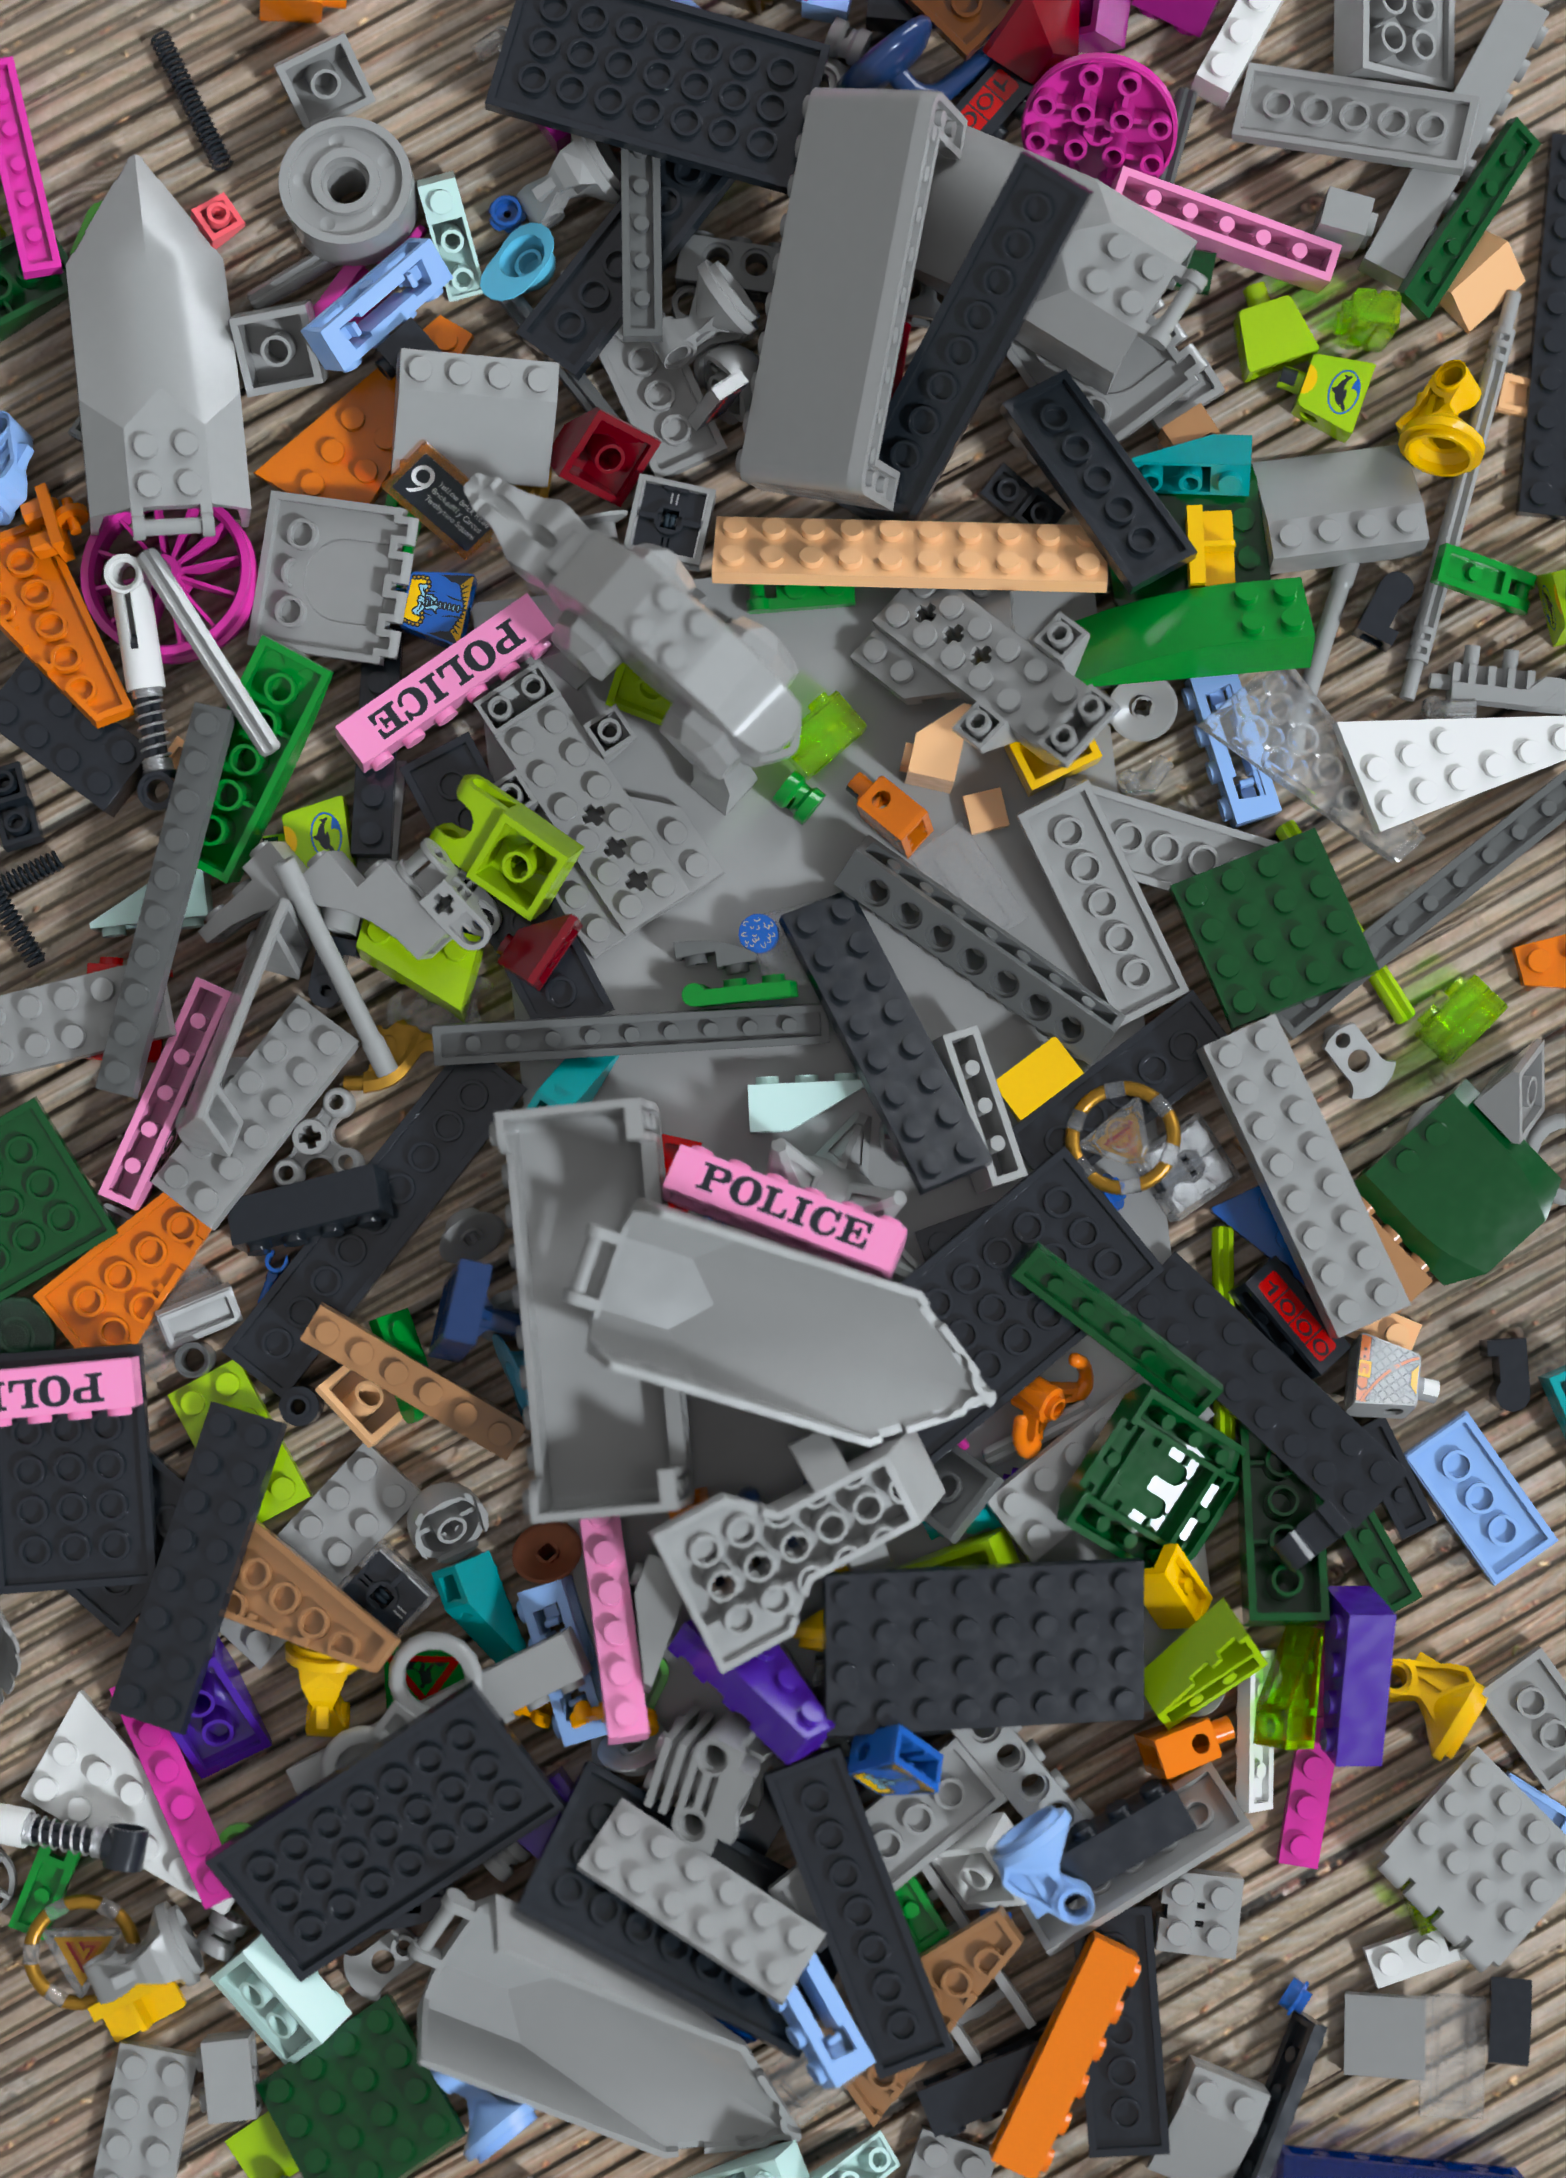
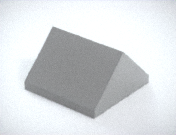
M343 30L273 64L304 130L327 119L345 117L376 101Z
M1542 1039L1533 1041L1502 1066L1473 1102L1514 1144H1521L1545 1111L1544 1040Z

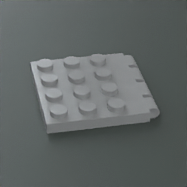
M1161 298L1146 321L1152 326H1157L1162 318L1161 316L1157 319L1154 316L1166 305ZM1179 323L1176 324L1171 332L1172 340L1165 350L1157 349L1141 338L1136 337L1122 360L1107 395L1102 394L1071 375L1119 443L1201 382L1197 375L1205 370L1208 364L1193 343L1187 345L1181 351L1178 350L1177 346L1188 338ZM1014 340L1007 353V357L1029 388L1064 371Z
M271 490L247 645L256 647L261 636L265 635L287 648L298 650L305 655L384 666L385 658L397 660L402 632L389 630L390 623L403 625L408 593L395 590L396 585L409 586L414 554L402 552V546L415 547L419 519L407 517L408 511L399 507Z
M1472 1746L1379 1850L1385 1857L1376 1867L1396 1888H1400L1407 1880L1410 1881L1402 1894L1425 1917L1430 1916L1436 1909L1439 1910L1431 1920V1924L1453 1946H1457L1466 1938L1467 1941L1460 1948L1459 1952L1481 1973L1490 1964L1499 1967L1566 1891V1834L1478 1746Z

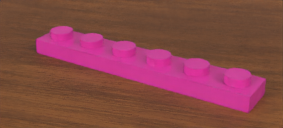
M11 56L0 58V178L23 277L26 280L63 274V269L14 58Z
M1314 1626L1276 1857L1278 1863L1317 1870L1335 1766L1320 1746V1731L1324 1728L1325 1626Z
M116 1686L109 1689L112 1697ZM120 1714L204 1909L207 1910L232 1898L205 1863L206 1856L222 1844L176 1740L169 1730Z

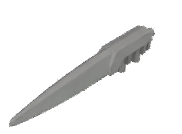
M1465 645L1463 664L1459 662L1449 664L1447 674H1429L1428 688L1446 690V700L1451 703L1566 715V679L1544 677L1541 680L1535 681L1536 671L1517 670L1519 650L1504 649L1502 668H1497L1496 666L1485 667L1478 666L1481 646Z

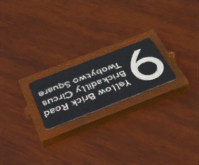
M425 441L407 460L401 459L400 467L381 484L382 489L419 519L420 522L465 561L485 542L490 543L492 541L491 536L494 534V531L473 510L464 492V485L469 481V478L429 442Z

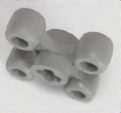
M344 1088L330 1089L324 1095L323 1107L320 1113L311 1119L303 1118L290 1134L294 1144L291 1154L287 1158L279 1160L273 1168L272 1176L274 1182L279 1187L305 1181L308 1165L318 1158L328 1160L335 1173L346 1170L344 1162L348 1157L353 1159L351 1168L365 1165L364 1156L358 1150L342 1147L336 1141L335 1128L342 1119L349 1117L356 1108L355 1097L350 1091ZM342 1097L344 1104L337 1110L335 1102L338 1098ZM312 1131L321 1134V1140L315 1141L316 1147L308 1144V1137L313 1136ZM289 1168H292L293 1177L287 1181L285 1173Z

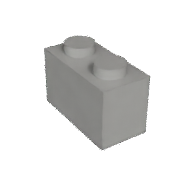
M1330 186L1317 210L1311 234L1342 245L1339 257L1352 260L1358 248L1365 249L1368 238L1374 232L1378 213L1372 212L1375 198Z
M247 2029L207 2034L200 2043L201 2047L196 2048L195 2058L197 2071L203 2072L205 2087L200 2088V2107L202 2112H207L208 2125L257 2119L263 2109L262 2097L255 2086L260 2082L255 2030Z

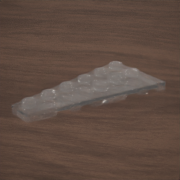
M1296 669L1259 672L1197 725L1392 864L1400 862L1426 839L1413 820L1377 834L1374 833L1333 730L1332 724L1336 723V721Z

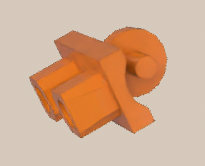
M45 482L34 486L37 497L20 505L22 516L30 529L43 524L46 525L45 530L29 536L33 552L40 560L58 554L65 563L76 559L68 529L71 535L74 536L82 533L81 526L89 520L87 507L80 503H74L71 497L63 498L61 506L57 498L51 497Z

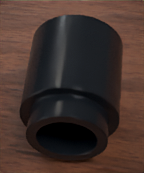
M301 1385L290 1388L282 1395L279 1402V1411L287 1423L293 1426H305L319 1419L324 1410V1400L315 1391L316 1388ZM296 1399H301L305 1402L306 1409L302 1414H298L294 1408Z

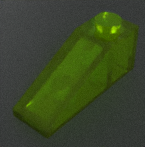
M1286 1626L1257 1701L1253 1744L1283 1750L1314 1749L1324 1629L1308 1626Z

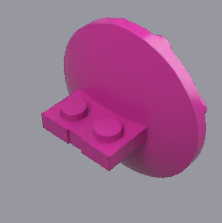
M1105 52L1073 56L1049 69L1031 90L1024 107L1021 123L1022 143L1025 150L1096 178L1111 187L1113 179L1123 166L1159 178L1173 156L1178 134V118L1171 94L1160 78L1146 66L1131 58Z

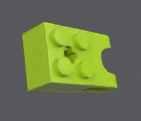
M478 774L465 775L458 785L456 793L457 798L471 811L473 818L472 830H466L454 823H443L433 829L429 838L446 852L453 864L467 873V878L527 920L532 921L549 908L583 851L584 846Z

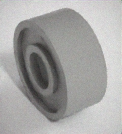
M336 117L321 121L302 132L292 142L283 157L278 180L280 198L298 239L315 256L335 265L365 266L385 259L411 234L419 212L417 184L402 145L388 130L379 124L357 117ZM348 193H364L363 196L355 202L347 204L339 203V201Z

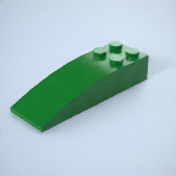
M1301 577L1227 583L1187 589L1142 599L1074 621L1089 632L1090 638L1075 677L1087 686L1092 684L1097 687L1310 668L1316 635Z
M265 635L261 636L240 681L278 739L280 748L269 756H261L238 719H235L197 866L200 870L226 884L240 882L245 872L242 867L251 859L249 856L250 852L259 844L308 739L334 673Z

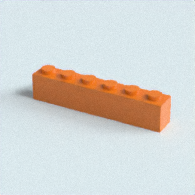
M1094 1930L1090 1932L988 2149L991 2161L1026 2178H1037L1040 2171L1047 2172L1055 2154V2150L1051 2149L1057 2135L1063 2136L1070 2124L1072 2113L1069 2112L1072 2102L1075 2097L1080 2099L1087 2088L1089 2076L1086 2075V2072L1092 2060L1097 2062L1103 2054L1107 2039L1103 2036L1109 2023L1115 2025L1124 2007V2002L1121 2001L1122 1995L1127 1986L1131 1988L1134 1986L1140 1974L1141 1965L1138 1964L1140 1958L1135 1950Z

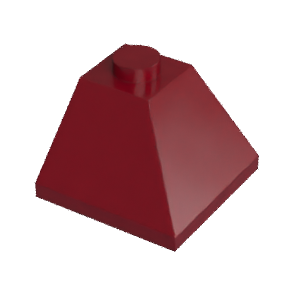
M1015 0L982 50L996 62L1035 85L1053 66L1068 58L1079 55L1080 0Z
M595 407L564 424L553 442L550 465L559 477L621 507L638 481L639 474L643 473L660 446L661 441L618 417Z
M568 914L520 928L514 936L510 933L507 934L499 945L496 953L500 955L497 963L531 987L540 991L583 925L576 916Z

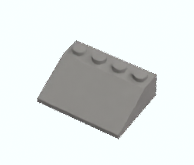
M1334 0L1333 75L1447 92L1454 90L1455 0Z
M401 348L397 355L391 475L403 476L424 454H427L456 480L469 481L473 474L480 473L488 477H499L511 485L547 488L557 410L559 363Z
M1398 445L1251 463L1258 483L1270 575L1336 567L1347 563L1360 564L1421 556L1430 540L1424 503L1411 464L1401 454Z

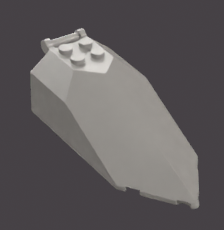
M967 126L960 160L945 158L937 151L913 277L946 296L1014 164L1023 151L1030 153L1092 190L1094 193L1015 340L1063 370H1067L1071 375L1102 394L1107 395L1120 364L1135 338L1139 337L1155 348L1165 350L1172 340L1171 332L1196 293H1201L1208 283V280L1201 273L1187 268L1198 241L1096 178ZM1173 279L1182 286L1157 326H1152L1146 321Z
M134 154L127 159L123 170L117 180L114 181L87 227L81 242L66 263L91 535H99V528L105 516L131 512L134 541L146 540V536L202 533L203 537H215L213 507L238 510L241 527H249L251 516L241 394L234 340L228 320L231 318L224 260L198 230L196 224L160 179L146 165L143 158ZM200 508L201 517L144 520L143 511Z
M638 1197L617 1231L587 1222L584 1231L587 1238L570 1288H565L561 1299L567 1303L591 1310L586 1354L607 1369L868 1447L883 1443L882 1438L903 1431L906 1434H910L964 1416L967 1410L984 1404L991 1407L997 1397L996 1392L992 1389L990 1390L980 1377V1370L947 1325L940 1322L928 1306L930 1302L921 1291L759 1235ZM605 1241L611 1243L612 1247L595 1297L585 1294L602 1242Z
M449 1888L441 1899L442 1906L423 1934L415 1937L408 1947V1952L414 1960L432 1967L417 2007V2062L421 2066L520 2104L525 2103L536 2110L664 2159L679 2157L678 2149L704 2147V2153L711 2154L767 2148L770 2143L776 2140L791 2141L796 2139L798 2143L802 2138L800 2127L792 2118L790 2111L764 2070L761 2069L746 2041L703 2010L515 1911L514 1908L517 1902L493 1894L473 1901L468 1899L459 1889ZM454 1915L462 1917V1921L443 1949L434 1947Z

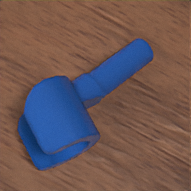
M271 1250L265 1256V1266L268 1269V1273L257 1303L261 1301L279 1275L290 1264L287 1255L284 1259V1264L280 1268L271 1267V1261L275 1255L274 1250Z

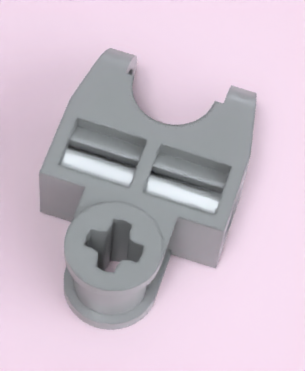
M425 838L420 842L421 848L407 860L401 859L396 864L398 873L422 897L418 903L458 945L467 950L481 949L488 943L491 936L499 929L502 923V912L499 906L485 889L467 878V873L451 862L446 852L435 841ZM428 860L431 861L422 871L418 870ZM481 908L487 909L493 914V926H491L487 919L488 917ZM463 927L472 934L483 937V939L477 942L468 940L463 934Z

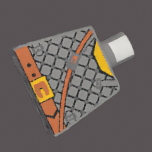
M1362 1332L1351 1344L1343 1410L1350 1416L1402 1419L1406 1418L1416 1408L1418 1400L1433 1404L1437 1401L1440 1382L1439 1380L1420 1376L1421 1356L1418 1353Z

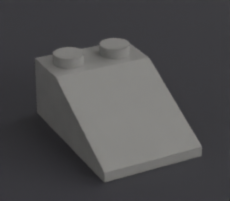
M648 1554L645 1564L637 1562L629 1583L630 1590L634 1591L632 1605L644 1692L648 1694L652 1688L683 1603V1599L663 1559Z
M1189 2054L1167 2112L1170 2154L1151 2155L1147 2169L1169 2178H1233L1258 2131L1271 2097L1265 2085Z

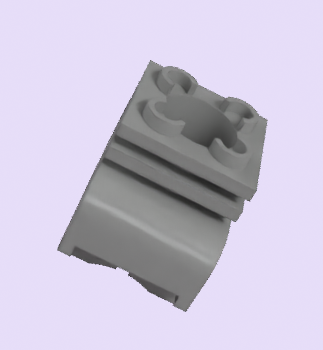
M693 1705L683 1717L678 1715L671 1727L672 1729L669 1732L663 1731L657 1741L654 1753L659 1755L655 1769L650 1768L644 1781V1788L648 1789L644 1805L651 1808L663 1795L658 1812L665 1815L677 1802L672 1818L674 1834L685 1844L711 1855L717 1839L731 1845L738 1837L740 1824L752 1820L759 1811L764 1795V1773L773 1764L777 1755L749 1729L751 1722L741 1713L728 1710L712 1727L716 1714L708 1711L697 1723L701 1708Z

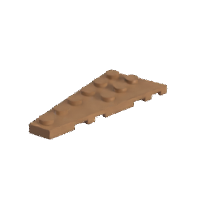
M256 1519L224 1618L312 1649L369 1672L378 1673L402 1640Z
M1002 1905L997 1906L919 1954L949 2033L1024 1940L1023 1935ZM847 1998L842 2002L862 2036L851 2004ZM818 2016L816 2023L824 2037L829 2034L834 2036L835 2033L832 2028L826 2029ZM925 2063L880 2080L872 2064L845 2082L844 2086L874 2128L893 2101L895 2102L905 2086Z

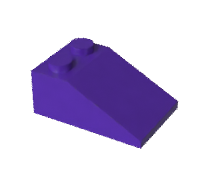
M219 1636L186 1735L170 1731L201 1780L272 1746L271 1737L235 1661Z

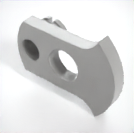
M1355 1023L1332 1024L1324 1030L1322 1049L1349 1082V1098H1369L1376 1095L1389 1083L1395 1070L1396 1061L1383 1060ZM1342 1033L1341 1041L1336 1044V1037ZM1355 1050H1363L1367 1056L1365 1066L1358 1071L1351 1070L1348 1066L1350 1054Z
M407 1927L391 1929L364 1951L357 1954L346 1952L343 1965L346 1978L351 1987L358 1994L369 2000H379L383 1987L416 1962L408 1951L402 1950L399 1947V1940H406L411 1944L416 1935ZM386 1950L393 1955L395 1964L391 1970L382 1972L374 1967L372 1958L377 1951Z

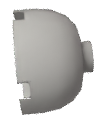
M721 344L711 348L695 360L693 368L694 377L699 388L705 386L707 392L712 386L737 370L738 372L741 370L748 379L749 383L724 414L718 417L731 425L739 421L741 423L746 411L750 410L753 396L750 391L752 374L758 370L760 359L759 355L754 354L751 350L740 344Z
M440 1482L428 1486L414 1498L407 1514V1531L418 1552L425 1559L427 1557L436 1558L438 1563L459 1560L474 1551L479 1545L476 1539L481 1535L482 1530L486 1533L489 1527L488 1513L477 1495L469 1488L455 1482Z

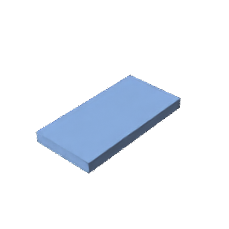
M1462 1411L1403 1453L1414 1476L1491 1585L1496 1586L1559 1541L1467 1411Z

